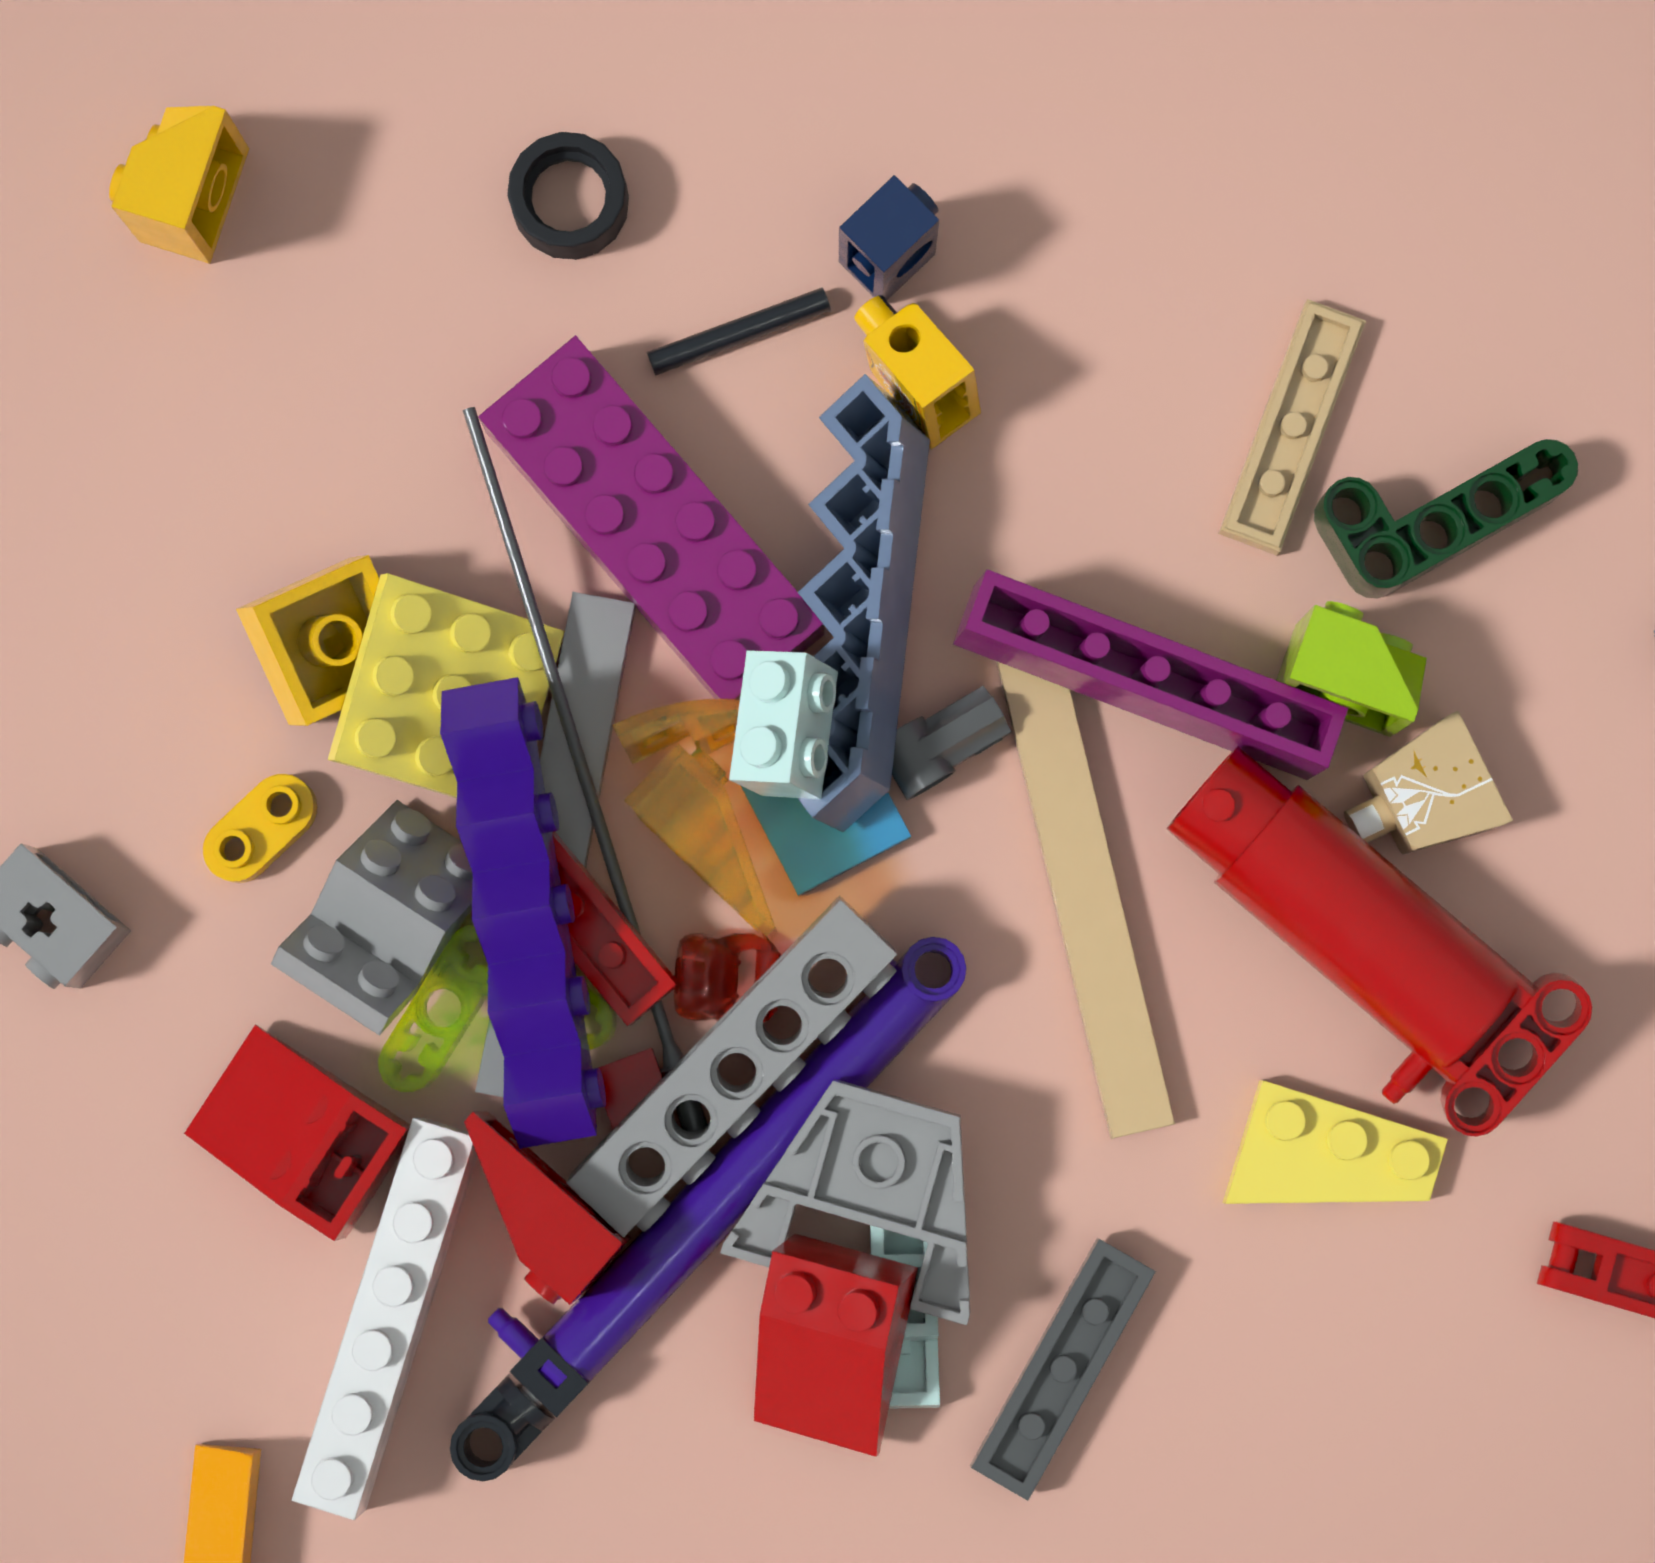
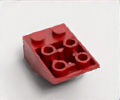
M254 1025L184 1134L280 1207L331 1240L337 1241L347 1238L402 1153L411 1124L258 1025Z

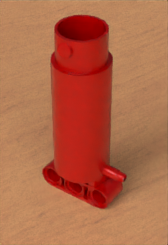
M1239 746L1216 768L1166 828L1219 874L1214 881L1217 886L1412 1051L1393 1072L1391 1080L1382 1089V1095L1393 1104L1398 1103L1406 1093H1411L1428 1072L1433 1069L1446 1080L1441 1090L1440 1100L1446 1118L1453 1128L1467 1136L1478 1137L1489 1134L1508 1116L1584 1031L1591 1020L1593 1007L1590 996L1575 979L1566 974L1550 973L1542 975L1532 983L1300 785H1297L1290 791ZM1557 989H1566L1573 992L1576 1005L1573 1013L1568 1018L1561 1021H1551L1543 1017L1542 1002L1546 995ZM1514 1038L1525 1039L1531 1043L1533 1048L1532 1057L1528 1064L1515 1070L1506 1069L1498 1062V1053L1501 1046ZM1477 1087L1488 1092L1490 1097L1489 1105L1485 1112L1477 1117H1463L1454 1109L1455 1099L1464 1089Z

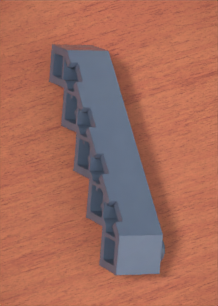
M866 374L819 417L855 461L808 504L844 549L798 591V594L834 637L813 657L838 671L822 798L797 799L812 818L841 832L847 830L890 790L930 439L895 398Z

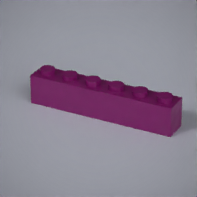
M988 569L973 586L953 645L1229 751H1233L1239 746L1255 761L1305 780H1309L1329 768L1348 708Z

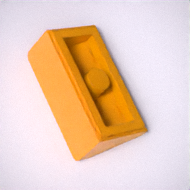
M206 1444L195 1445L184 1563H251L261 1449Z

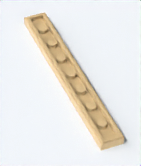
M996 661L1110 1139L1174 1125L1172 1109L1070 689Z

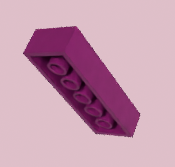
M576 335L478 416L487 435L626 597L635 604L639 612L728 715L739 707L747 651L804 652L825 635L823 623L798 594L796 589Z

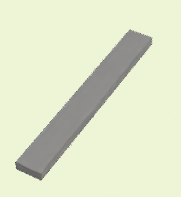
M572 592L558 672L599 799L636 606L632 602ZM552 696L540 757L545 793L552 792L556 802L559 830L555 832L586 868L594 826ZM489 1018L475 1092L503 1097L504 1056Z

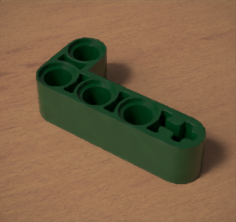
M1544 439L1533 443L1394 521L1376 489L1369 482L1361 478L1346 477L1337 480L1320 498L1314 509V522L1318 533L1348 584L1356 593L1366 598L1378 599L1393 593L1552 503L1573 485L1578 475V462L1575 453L1568 445L1558 440ZM1549 467L1553 474L1550 479L1543 478L1522 492L1518 482L1535 468ZM1477 491H1488L1499 499L1501 504L1500 517L1490 518L1481 514L1475 504V493ZM1340 497L1353 500L1360 508L1361 522L1355 525H1347L1340 522L1332 510L1333 500ZM1434 521L1443 527L1447 535V545L1445 548H1432L1422 540L1420 535L1421 522ZM1374 551L1385 554L1393 565L1392 578L1380 580L1371 576L1365 566L1366 553Z

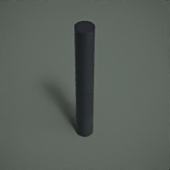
M823 287L653 349L648 351L647 355L656 376L831 311L830 304Z

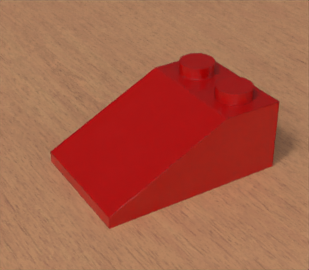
M488 1111L472 1112L464 1123L519 1261L530 1270L524 1277V1280L551 1304H554L561 1298L569 1305L581 1297L631 1237L626 1234L623 1238L567 1184V1181L529 1147L519 1149L514 1134Z
M796 1233L774 1249L771 1255L759 1316L754 1421L877 1457L883 1440L918 1267Z

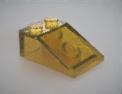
M678 744L627 796L624 802L642 823L770 943L778 933L730 798L724 787L729 781L725 776L727 773L700 747L690 755Z

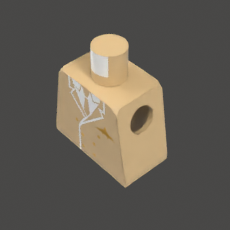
M1459 711L1438 721L1363 775L1364 780L1373 798L1344 811L1348 827L1363 840L1369 843L1391 833L1402 855L1490 831L1513 821Z

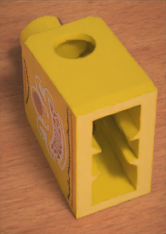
M879 295L860 307L854 316V321L867 335L863 342L869 367L886 392L895 398L930 439L929 448L931 450L981 414L975 370L917 304H908L899 312H896L883 295Z

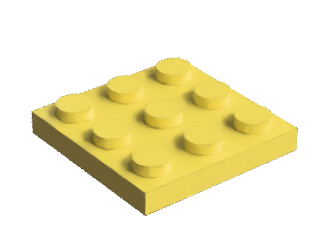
M389 573L381 574L327 760L457 798V780L440 735L442 691L518 677L526 702L536 701L540 714H542L549 683L529 620ZM543 624L556 663L565 631Z

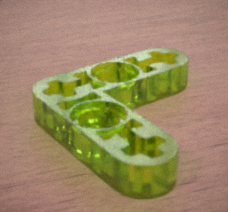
M467 925L458 929L451 937L384 1044L378 1058L379 1072L383 1081L392 1089L400 1092H415L430 1086L439 1076L488 997V965L477 964L472 970L466 966L470 955L463 950L464 943L466 941L479 942L474 925ZM588 987L590 1006L592 1004L598 1009L595 1020L602 1025L599 1034L587 1033L589 1050H594L605 1045L613 1037L617 1027L616 1012L603 996ZM440 989L452 991L461 1003L459 1018L448 1027L436 1025L427 1013L429 998ZM415 1022L425 1033L443 1038L444 1043L440 1049L433 1042L427 1043L418 1057V1062L425 1067L423 1074H409L403 1079L399 1075L402 1064L399 1060L395 1059L398 1051L408 1052L413 1050L422 1037L420 1034L410 1032V1028Z

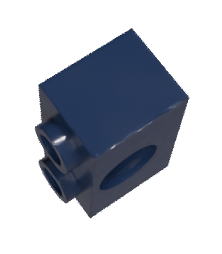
M893 175L839 227V263L873 297L883 295L888 300L935 255L939 219L935 216L939 211L937 205L920 186L912 183L907 188Z

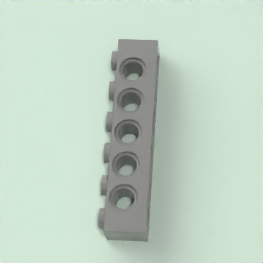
M839 895L571 1172L567 1184L623 1238L635 1225L645 1232L670 1206V1202L663 1196L681 1178L688 1185L692 1184L713 1162L715 1156L709 1149L725 1132L736 1138L760 1113L761 1110L754 1102L771 1085L780 1092L799 1074L806 1065L799 1057L816 1038L824 1045L827 1044L851 1019V1016L844 1009L862 991L871 998L890 980L896 972V969L890 964L897 955L895 948ZM822 959H834L840 962L846 969L847 976L844 984L834 992H820L809 981L808 975L811 967ZM787 1006L799 1014L802 1023L794 1036L787 1039H777L766 1031L763 1020L772 1008ZM741 1053L748 1056L756 1067V1073L752 1080L744 1085H731L721 1077L718 1070L720 1061L727 1055ZM694 1100L705 1105L711 1117L709 1124L704 1129L696 1132H689L680 1128L673 1115L674 1109L680 1103ZM643 1147L655 1149L663 1157L665 1169L653 1178L640 1177L632 1171L629 1165L630 1154Z

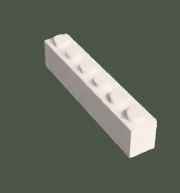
M426 1118L412 1119L291 1501L351 1520L358 1518L367 1509L478 1157L468 1131Z

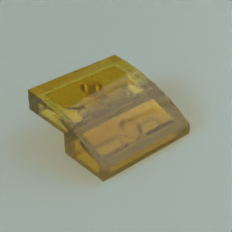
M701 699L674 703L633 715L612 726L632 764L688 736L699 757L702 758L734 742L740 700Z

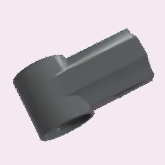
M984 685L926 720L921 716L897 729L892 776L906 800H910L951 776L956 771L954 767L974 755L982 753L1010 735L1012 731L1005 720L1004 714Z

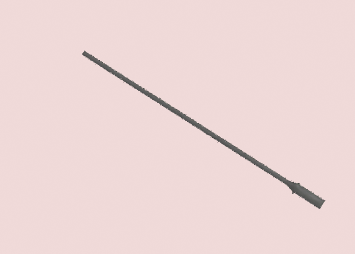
M470 407L463 410L464 417L620 911L641 935L475 407ZM661 1000L651 1010L663 1048V1068L660 1071L666 1075L684 1055L674 1041ZM688 1100L676 1107L683 1130L696 1132L708 1125L700 1102Z

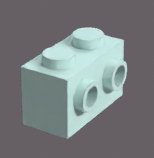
M746 652L730 781L761 796L822 798L838 671L808 653Z

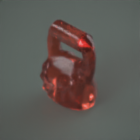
M705 933L685 935L679 941L675 961L674 976L680 982V985L674 989L676 1013L685 1019L693 1021H707L711 1019L718 1021L739 998L737 987L738 966L741 964L739 959L740 953L752 949L756 950L754 983L781 956V953L773 942L754 933H732L720 937ZM778 1006L768 1011L763 1022L769 1021L778 1011Z

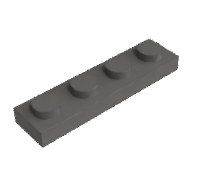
M1097 1238L972 1460L970 1464L972 1469L1028 1501L1156 1271L1101 1239Z

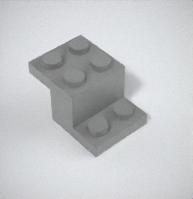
M396 800L336 860L311 914L278 947L271 965L380 1036L439 970L462 923L472 911L473 873L462 842L429 821L422 813L412 810L399 800Z

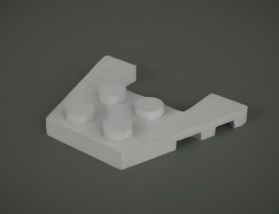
M834 1079L734 1229L724 1241L720 1253L769 1267L772 1251L788 1238L797 1204L926 1241L928 1244L910 1309L967 1325L971 1309L961 1115Z

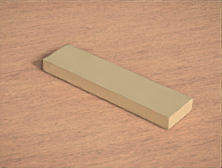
M1306 300L1218 534L1276 556L1280 553L1366 320L1312 300Z

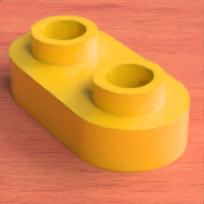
M276 774L262 780L207 833L203 843V857L209 870L217 877L233 883H245L257 878L314 823L317 815V800L314 792L305 782L288 774ZM281 794L289 795L292 801L290 812L283 817H275L271 811L273 799ZM233 838H240L245 845L244 854L236 861H229L224 853L225 845Z

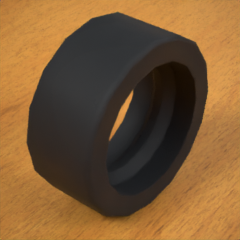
M558 132L537 139L520 153L509 174L507 197L518 230L532 247L553 258L577 260L599 253L617 238L627 219L629 194L620 162L605 144L585 134ZM565 161L581 162L591 167L602 179L606 191L604 207L598 218L587 227L574 231H560L544 224L535 213L532 204L533 186L539 175L550 166Z

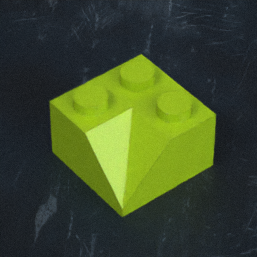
M1327 601L1325 608L1314 605L1295 625L1276 681L1348 708L1344 721L1388 737H1392L1412 724L1419 709L1427 658L1412 653L1413 644L1394 635L1380 633L1377 626L1363 622V612L1354 607L1333 601Z

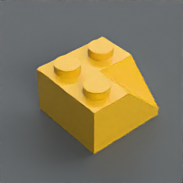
M216 106L166 107L161 124H154L146 140L131 147L126 165L119 164L116 167L109 187V198L113 201L111 207L139 242L208 264L211 263L250 149L226 109Z
M369 555L345 559L236 609L289 725L308 726L342 710L379 582L378 574Z

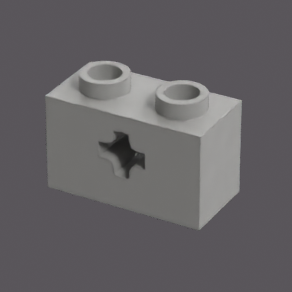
M21 843L0 866V944L8 947L14 941L31 956L25 964L26 967L49 987L55 989L61 983L65 987L81 989L131 930L38 848ZM42 909L53 912L50 920L57 928L52 934L40 931L43 923L36 915Z

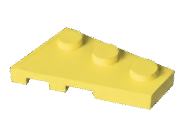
M1259 1080L1222 1203L1430 1201L1448 1139L1277 1084Z

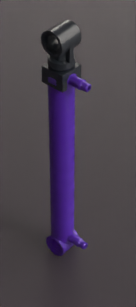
M929 937L921 939L912 945L897 962L892 959L890 964L896 969V972L874 996L869 998L865 995L848 1013L851 1019L827 1044L824 1045L821 1042L804 1060L806 1065L783 1090L779 1092L776 1089L759 1107L760 1113L749 1126L736 1138L731 1137L714 1155L715 1159L692 1184H687L673 1198L670 1206L659 1219L645 1232L642 1231L540 1340L516 1317L510 1316L503 1308H498L488 1318V1323L498 1332V1337L521 1360L509 1371L511 1374H508L482 1403L459 1424L453 1433L450 1454L453 1464L461 1474L471 1480L483 1482L496 1479L506 1472L555 1417L559 1416L730 1234L832 1081L837 1079L867 1088L958 992L965 981L967 968L964 955L955 944L944 938ZM931 952L944 956L951 967V976L948 983L936 989L927 988L922 985L915 974V964L918 958ZM484 1427L497 1432L503 1445L500 1458L493 1461H485L475 1456L470 1446V1437L473 1430Z

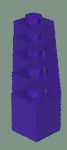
M518 677L442 691L440 735L457 780L456 828L473 873L472 922L488 963V1015L504 1056L503 1106L519 1149L597 1136L596 1108L606 1106V1092L600 1068H592L584 1015L590 1014V998L584 976H577L568 928V924L575 921L574 905L568 884L561 885L552 834V832L559 830L558 811L552 792L545 793L537 740H543V724L539 706L536 701L526 702Z

